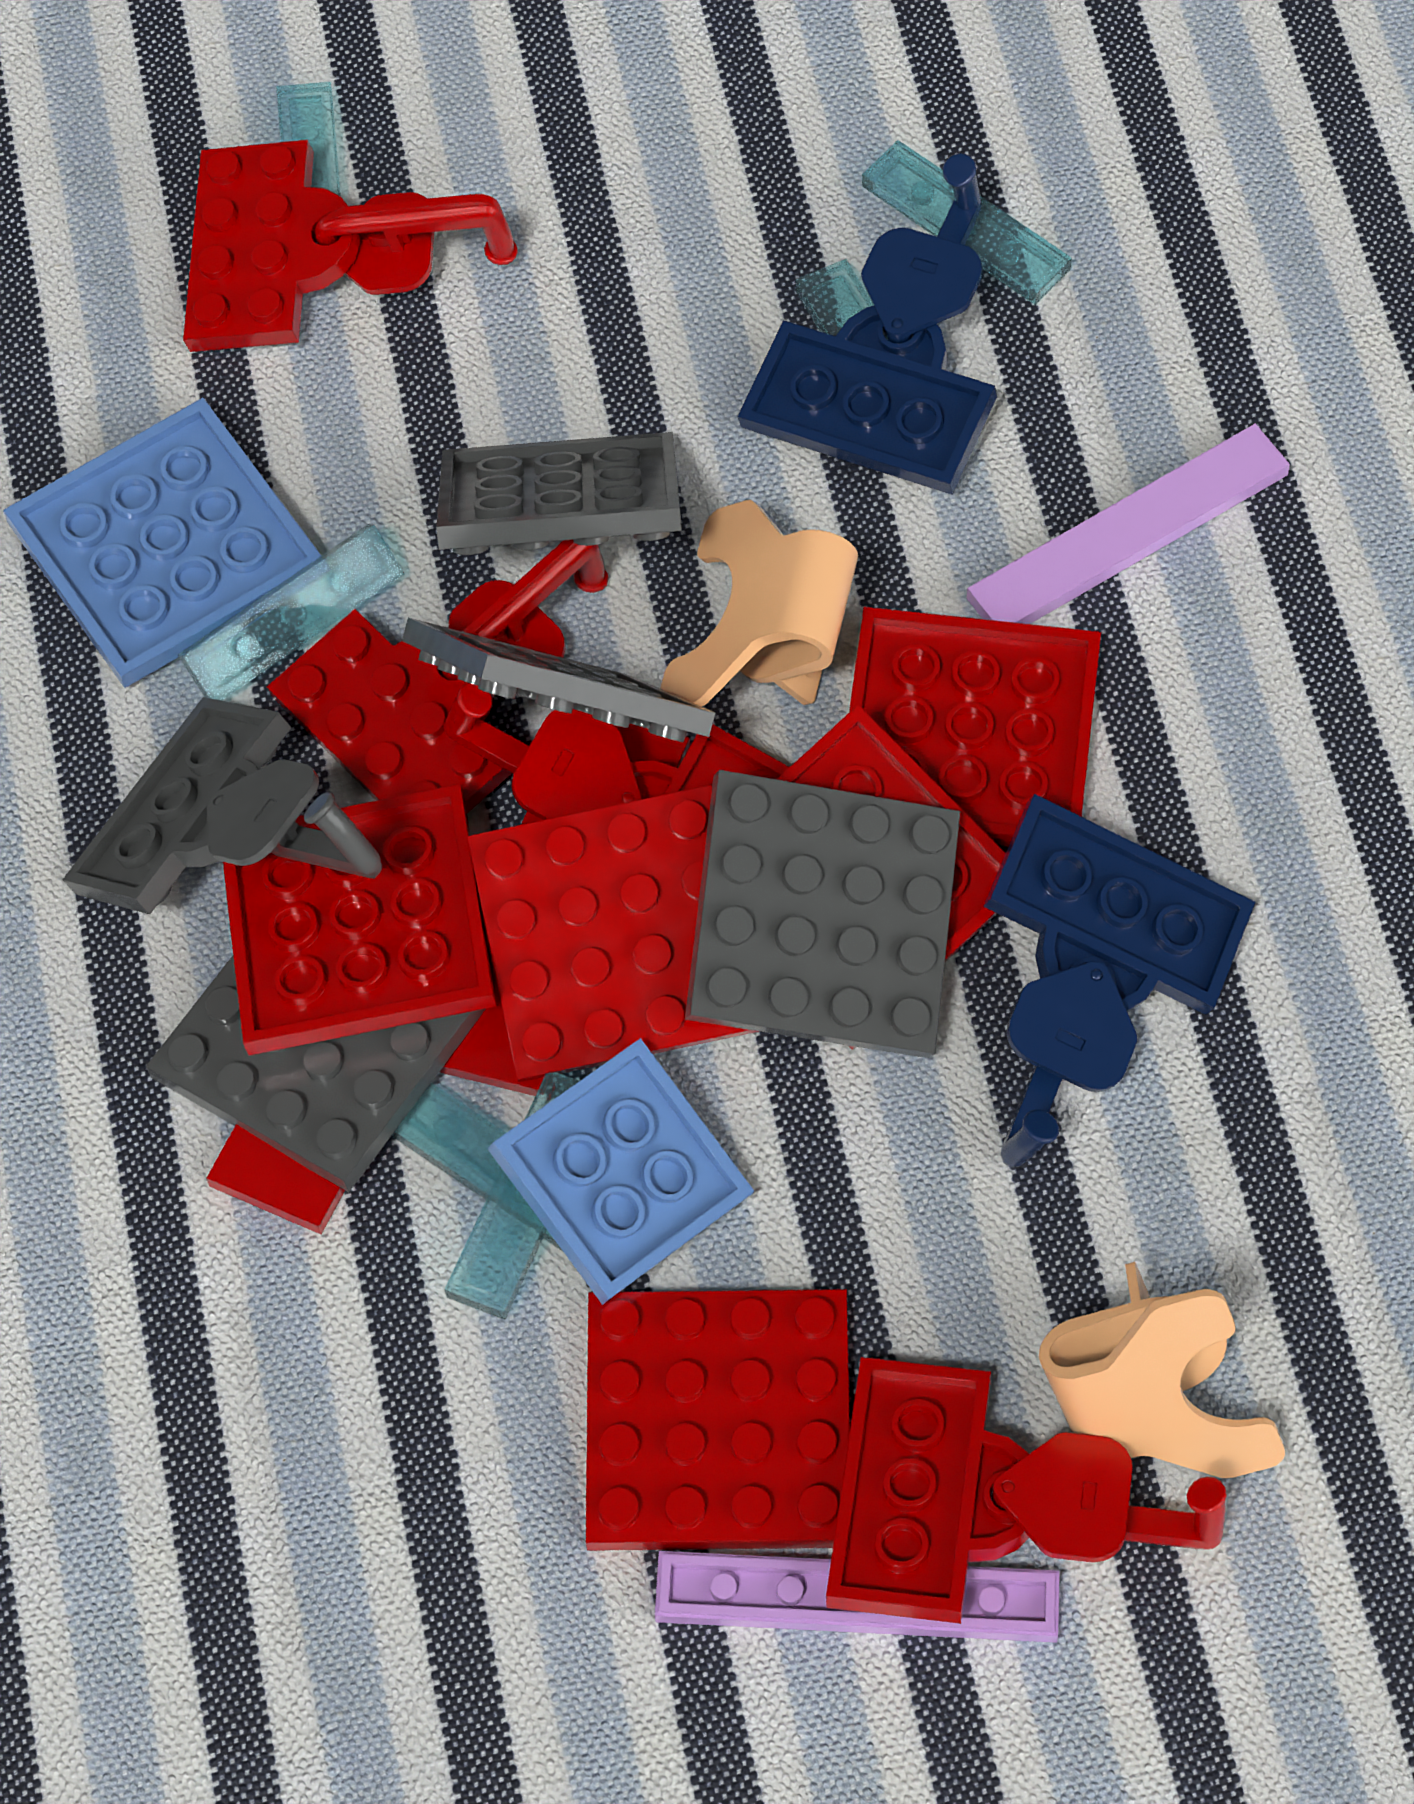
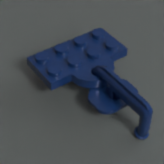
M962 153L954 154L943 165L944 179L953 187L955 199L937 237L909 228H896L885 232L875 242L861 272L863 285L873 306L866 307L849 318L836 336L783 320L737 416L741 428L953 495L997 398L995 385L946 371L948 357L942 330L937 325V323L963 313L969 307L983 273L979 255L972 248L965 245L982 206L976 177L977 168L970 156Z
M1036 794L1029 799L983 906L1039 933L1035 958L1040 979L1028 983L1021 990L1007 1024V1038L1012 1050L1021 1059L1035 1065L1001 1148L1003 1163L1009 1167L1023 1165L1041 1150L1045 1144L1052 1143L1058 1137V1123L1049 1114L1062 1079L1087 1091L1103 1092L1114 1087L1123 1078L1137 1044V1034L1128 1012L1143 1003L1153 989L1205 1015L1215 1008L1256 903Z

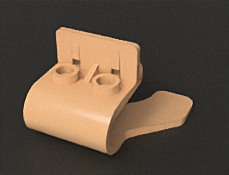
M745 500L721 507L714 511L707 519L697 555L705 563L722 562L729 566L732 575V590L728 605L718 625L703 643L691 652L677 657L669 663L664 672L660 689L702 707L741 671L754 682H774L803 705L812 704L816 698L822 670L829 667L833 661L858 560V552L849 541L827 531L802 530L783 535L763 509L752 500Z
M1136 1262L1125 1264L1131 1303L1064 1321L1054 1327L1042 1341L1039 1349V1360L1072 1433L1108 1437L1119 1442L1128 1451L1131 1458L1150 1456L1219 1478H1233L1268 1469L1278 1465L1284 1459V1444L1276 1424L1272 1420L1264 1417L1243 1420L1216 1417L1198 1409L1183 1393V1391L1203 1382L1218 1368L1225 1356L1227 1339L1235 1332V1322L1227 1301L1221 1293L1215 1290L1201 1289L1174 1296L1150 1298Z

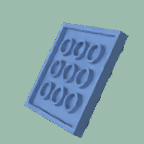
M204 398L199 399L3 510L9 526L124 688L326 572L325 562L321 554Z

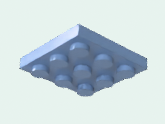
M641 1038L495 1140L487 1148L602 1305L755 1192Z

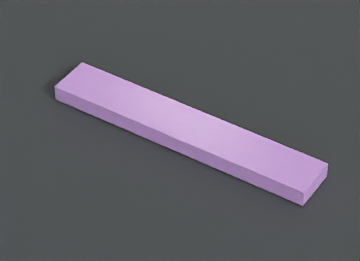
M1255 423L968 587L967 600L982 619L1031 624L1286 477L1290 464Z
M659 1551L655 1603V1622L1053 1643H1057L1059 1571L968 1566L961 1624L827 1608L826 1592L831 1559Z

